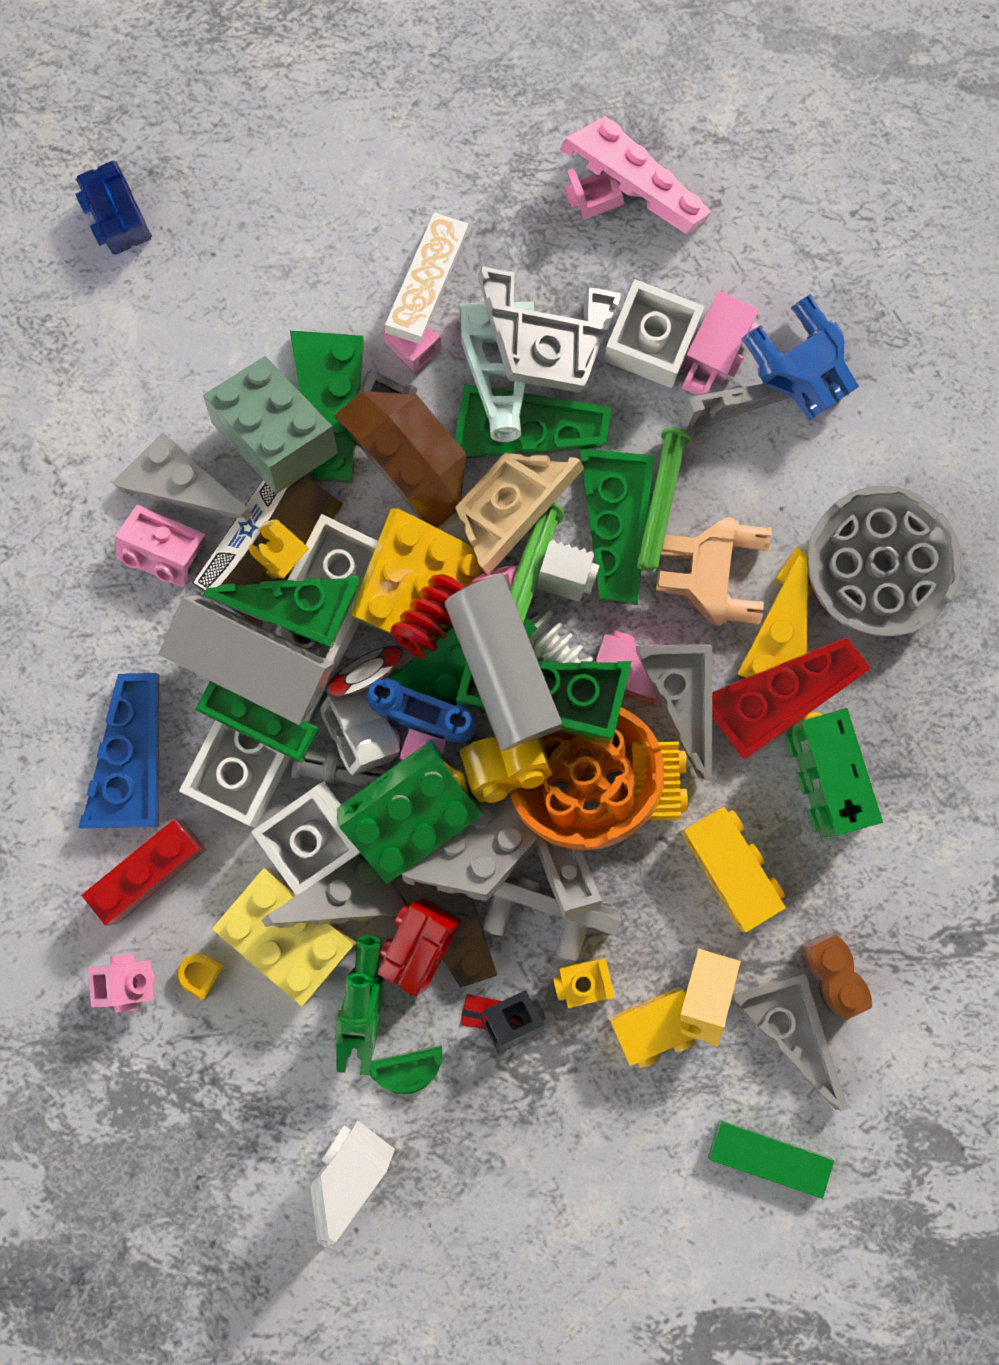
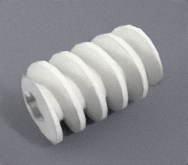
M552 610L541 613L530 620L537 627V630L529 637L537 660L543 658V661H556V663H581V661L593 660L591 656L581 660L578 659L583 649L581 644L572 648L568 647L573 637L571 633L561 637L558 635L563 626L561 621L552 625L548 623L554 613Z

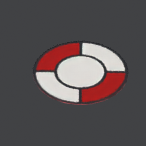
M386 646L357 658L332 678L327 686V694L331 697H342L367 688L374 681L387 675L399 663L403 656V649L399 646Z

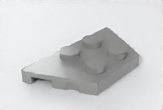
M508 793L503 800L498 802H479L483 813L480 818L403 872L402 878L407 884L415 885V882L437 886L438 891L452 894L464 893L467 897L487 901L537 846V837L518 815L512 803L510 793Z

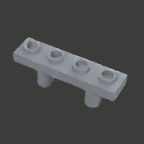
M519 875L518 879L509 876L492 895L482 929L491 934L503 936L513 906L518 903L561 918L563 916L553 891L540 887L541 881L526 875ZM602 901L601 908L563 918L566 922L556 954L565 959L577 961L588 929L594 928L616 936L621 923L620 914L614 912L616 907Z

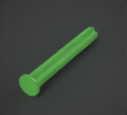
M676 427L665 428L661 433L664 445L637 561V568L639 570L650 573L655 572L659 565L684 446L691 440L689 432Z
M553 503L533 525L510 589L522 623L525 620L538 582L548 544L552 541L557 524L561 523L564 518L563 509L556 503Z

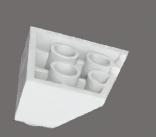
M358 1120L351 1130L344 1125L335 1137L326 1154L321 1159L326 1163L310 1185L317 1240L323 1247L337 1242L387 1172L395 1150Z

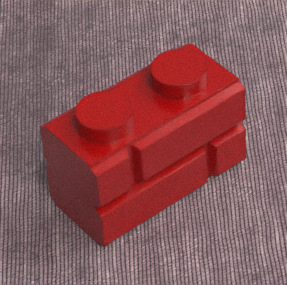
M421 898L411 905L406 904L396 917L395 925L399 929L394 939L390 937L379 952V958L383 961L377 971L378 975L393 984H397L399 988L412 996L420 995L428 989L461 923L460 920L448 912L440 910L438 906L426 899Z

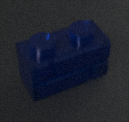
M112 160L98 166L96 170L91 169L77 176L76 181L81 191L75 193L85 215L91 212L94 217L95 223L91 224L90 228L99 246L106 244L112 255H117L130 249L133 245L137 246L151 240L153 236L117 161Z

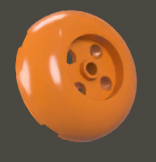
M620 708L612 744L559 731L542 736L541 740L553 774L544 779V782L535 788L525 789L521 787L515 788L510 792L512 803L520 818L534 833L544 840L557 846L574 850L606 848L629 838L649 820L659 803L663 791L664 761L659 743L649 727L633 713ZM641 742L645 745L644 751L647 753L645 757L648 760L646 764L648 770L645 772L647 778L643 780L645 785L639 789L641 793L634 796L635 780L632 769L631 743ZM611 772L621 773L622 775L615 777L613 784L607 781V776ZM558 781H565L569 784V787L565 792H562L558 787H553V785ZM589 801H596L600 804L593 810L583 809L584 805Z

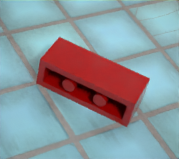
M173 819L81 896L105 926L116 925L207 849L184 820Z

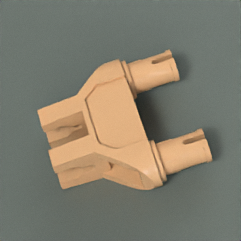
M726 517L696 538L665 535L660 556L689 560L688 574L660 571L657 576L655 591L686 596L694 607L713 625L722 626L727 621H735L760 626L763 613H760L763 610V601L731 599L730 594H727L731 554L735 547L768 552L771 541L768 537L771 536V528L738 525V521L735 518Z

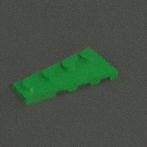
M464 384L455 441L465 451L466 458L502 456L504 453L527 454L576 450L580 448H601L606 446L612 407L524 393L519 417L520 437L509 442H499L491 438L490 423L477 386ZM491 388L493 396L513 395V391Z
M580 448L581 461L584 467L583 476L595 564L599 565L597 582L600 601L638 605L642 571L637 568V561L648 517L655 455Z

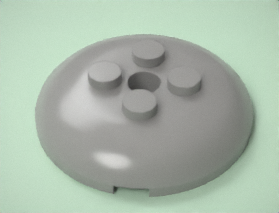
M867 487L851 492L839 499L818 521L808 546L809 578L820 603L843 625L870 636H901L919 630L931 623L952 600L961 576L962 562L959 542L948 519L942 512L939 514L931 505L922 500L924 497L899 487ZM874 556H882L887 560L889 565L888 572L884 573V571L879 570L872 563Z

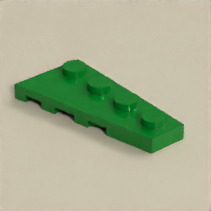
M290 330L300 393L333 426L338 454L313 470L315 481L353 483L356 442L334 418V415L358 395L361 388L364 336Z

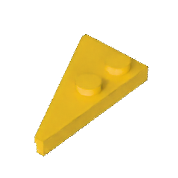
M800 555L796 557L736 674L747 678L807 653L808 559Z

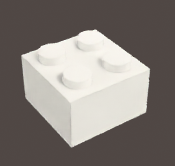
M634 279L606 346L603 362L672 388L705 306Z
M325 781L309 790L251 831L296 896L360 853L338 826L337 808L341 804Z

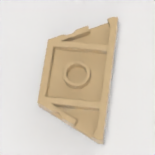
M504 453L455 507L466 529L465 532L469 542L474 548L478 558L477 561L484 573L489 575L584 470L579 459L569 457L568 462L550 461L548 456L533 455L531 457H524L521 454Z

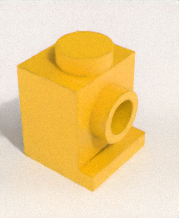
M604 957L558 967L560 976L553 978L558 1001L566 1000L568 1008L615 998L607 962ZM587 977L590 980L589 989L583 992L577 990L575 986L577 979Z

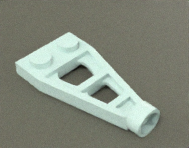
M534 301L513 303L514 307L534 311ZM461 303V343L490 423L491 438L499 442L516 440L521 435L519 417L526 383L514 381L512 396H493L489 378H506L507 375L503 363H489L482 348L483 343L497 342L486 304Z

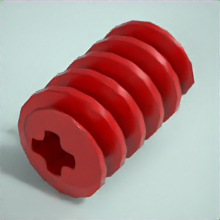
M432 575L428 580V586L423 587L419 591V598L413 599L409 604L410 610H404L400 615L401 622H395L390 628L394 639L410 653L421 659H425V654L422 652L423 648L435 652L438 647L431 638L435 636L444 640L447 637L445 631L440 627L442 624L453 628L445 607V601L465 587L448 575Z

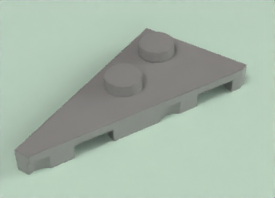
M712 645L636 646V654L697 777L704 780H712Z
M359 854L268 914L261 921L265 927L276 926L284 928L293 927L297 923L308 922L322 925L345 923L350 919L358 922L370 921L374 917L392 916L393 919H396L400 910L406 904L390 882L387 884L364 856Z
M796 974L733 993L732 998L735 1003L835 1110L840 1111L848 1109L806 974Z

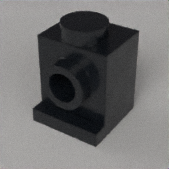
M526 990L485 1009L482 1016V1023L498 1055L541 1034L544 1027L543 1021L546 1020L537 999L531 1000ZM514 1018L520 1020L522 1027L516 1030L511 1029L508 1024L509 1020Z

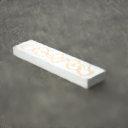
M437 213L433 214L387 319L385 333L421 344L468 233V223Z

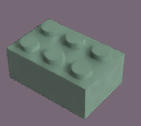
M266 356L203 395L211 423L276 494L338 454L333 426Z

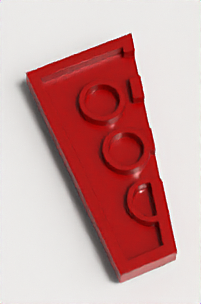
M846 636L712 691V718L745 760L871 668Z

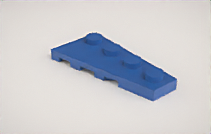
M125 673L117 675L106 718L107 726L103 742H100L96 757L98 761L93 780H90L86 795L88 800L84 815H81L79 829L159 827V674Z

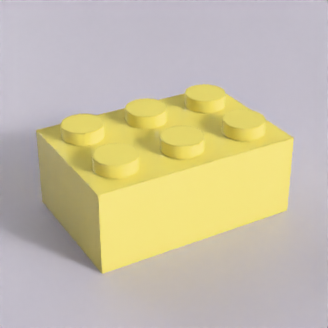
M263 868L212 930L302 1007L310 1001L357 945V941L336 923L316 925L315 922L297 923L293 927H265L261 920L296 897L287 882L273 869Z

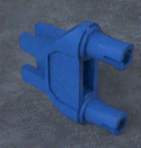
M811 294L791 307V310L794 311L809 335L807 337L808 340L786 354L783 351L779 353L763 330L762 325H759L741 338V341L745 343L759 365L757 369L759 372L757 374L762 382L777 392L791 396L809 421L859 387L844 361L845 344L842 330L836 322L828 321Z
M388 678L374 681L368 689L367 701L371 709L379 716L397 724L453 744H463L469 741L476 732L477 720L471 710L457 704V706L448 704L406 688L400 682Z

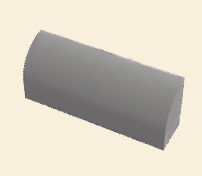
M500 573L474 583L449 597L445 601V607L501 752L562 729L560 716L504 574Z
M196 594L182 598L158 654L298 725L305 720L312 710L335 664Z

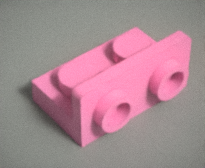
M136 505L115 536L116 558L130 568H139L155 575L165 583H174L181 587H184L187 583L188 569L205 544V533L139 505Z

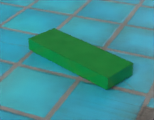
M212 681L209 682L195 708L196 711L301 764L320 729L305 720L298 725Z
M720 1119L708 1154V1159L821 1199L824 1197L835 1161L830 1157Z

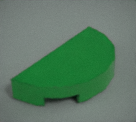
M442 1045L372 1060L369 1074L382 1088L392 1091L394 1094H413L426 1088L437 1076L443 1061Z

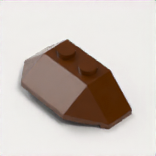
M362 391L334 415V418L422 521L437 528L456 512L455 507L462 498L466 453L418 395Z

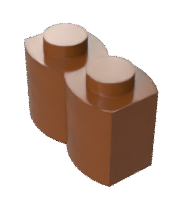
M825 933L802 944V956L805 965L811 974L819 980V991L822 1000L834 1015L848 1020L872 1008L870 990L862 977L854 972L852 953L839 936Z

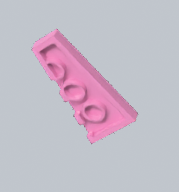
M606 116L566 137L560 147V150L570 157L576 152L588 160L589 163L586 167L598 176L604 171L619 181L618 189L628 196L632 195L646 199L648 201L647 209L686 235L703 224L712 212L696 194L689 192L680 184L672 172L660 166L649 156L644 147L636 144L622 131L616 122L609 120Z

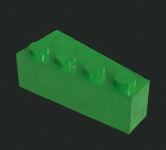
M541 661L539 666L562 722V729L558 731L612 744L632 661H581V663ZM466 662L456 701L458 705L469 710L486 713Z

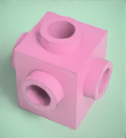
M134 954L111 956V964L88 967L91 1007L114 1006L115 1013L139 1010L138 1002L154 1000L153 988L155 977L151 970V960L135 961Z

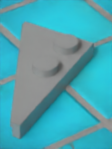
M764 383L746 387L736 385L725 391L690 397L680 422L683 430L691 432L791 398V396L777 392L767 387Z
M164 432L112 482L123 493L128 494L131 491L147 495L153 500H169L174 505L201 511L202 508L213 510L229 518H245L248 520L253 515Z

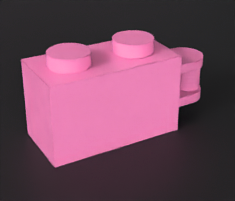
M718 290L684 360L682 368L689 370V373L681 389L697 396L708 394L713 382L722 386L727 375L735 377L744 358L738 354L744 343L741 341V338L759 326V324L753 322L759 309ZM697 374L708 379L707 383L694 378V375Z

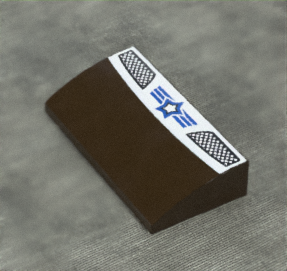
M305 476L278 494L262 480L245 504V507L253 515L248 520L245 518L235 519L192 583L198 589L205 592L206 588L219 585L260 584V582L288 580L293 568L284 578H271L266 574L268 569L251 555L249 545H254L259 550V544L265 545L266 542H270L259 532L260 526L265 521L277 519L306 545L321 514L334 520L343 503ZM228 607L243 618L259 626H262L264 623L262 620Z

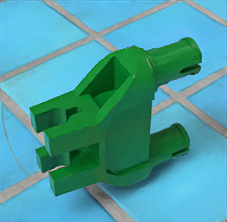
M365 935L357 939L355 967L348 973L344 1000L341 1010L337 1012L335 1032L336 1070L340 1073L346 1072L348 1057H351L352 1049L355 1048L357 1049V1058L361 1061L360 1075H369L380 1020L384 978L378 975L377 972L380 939L375 936Z

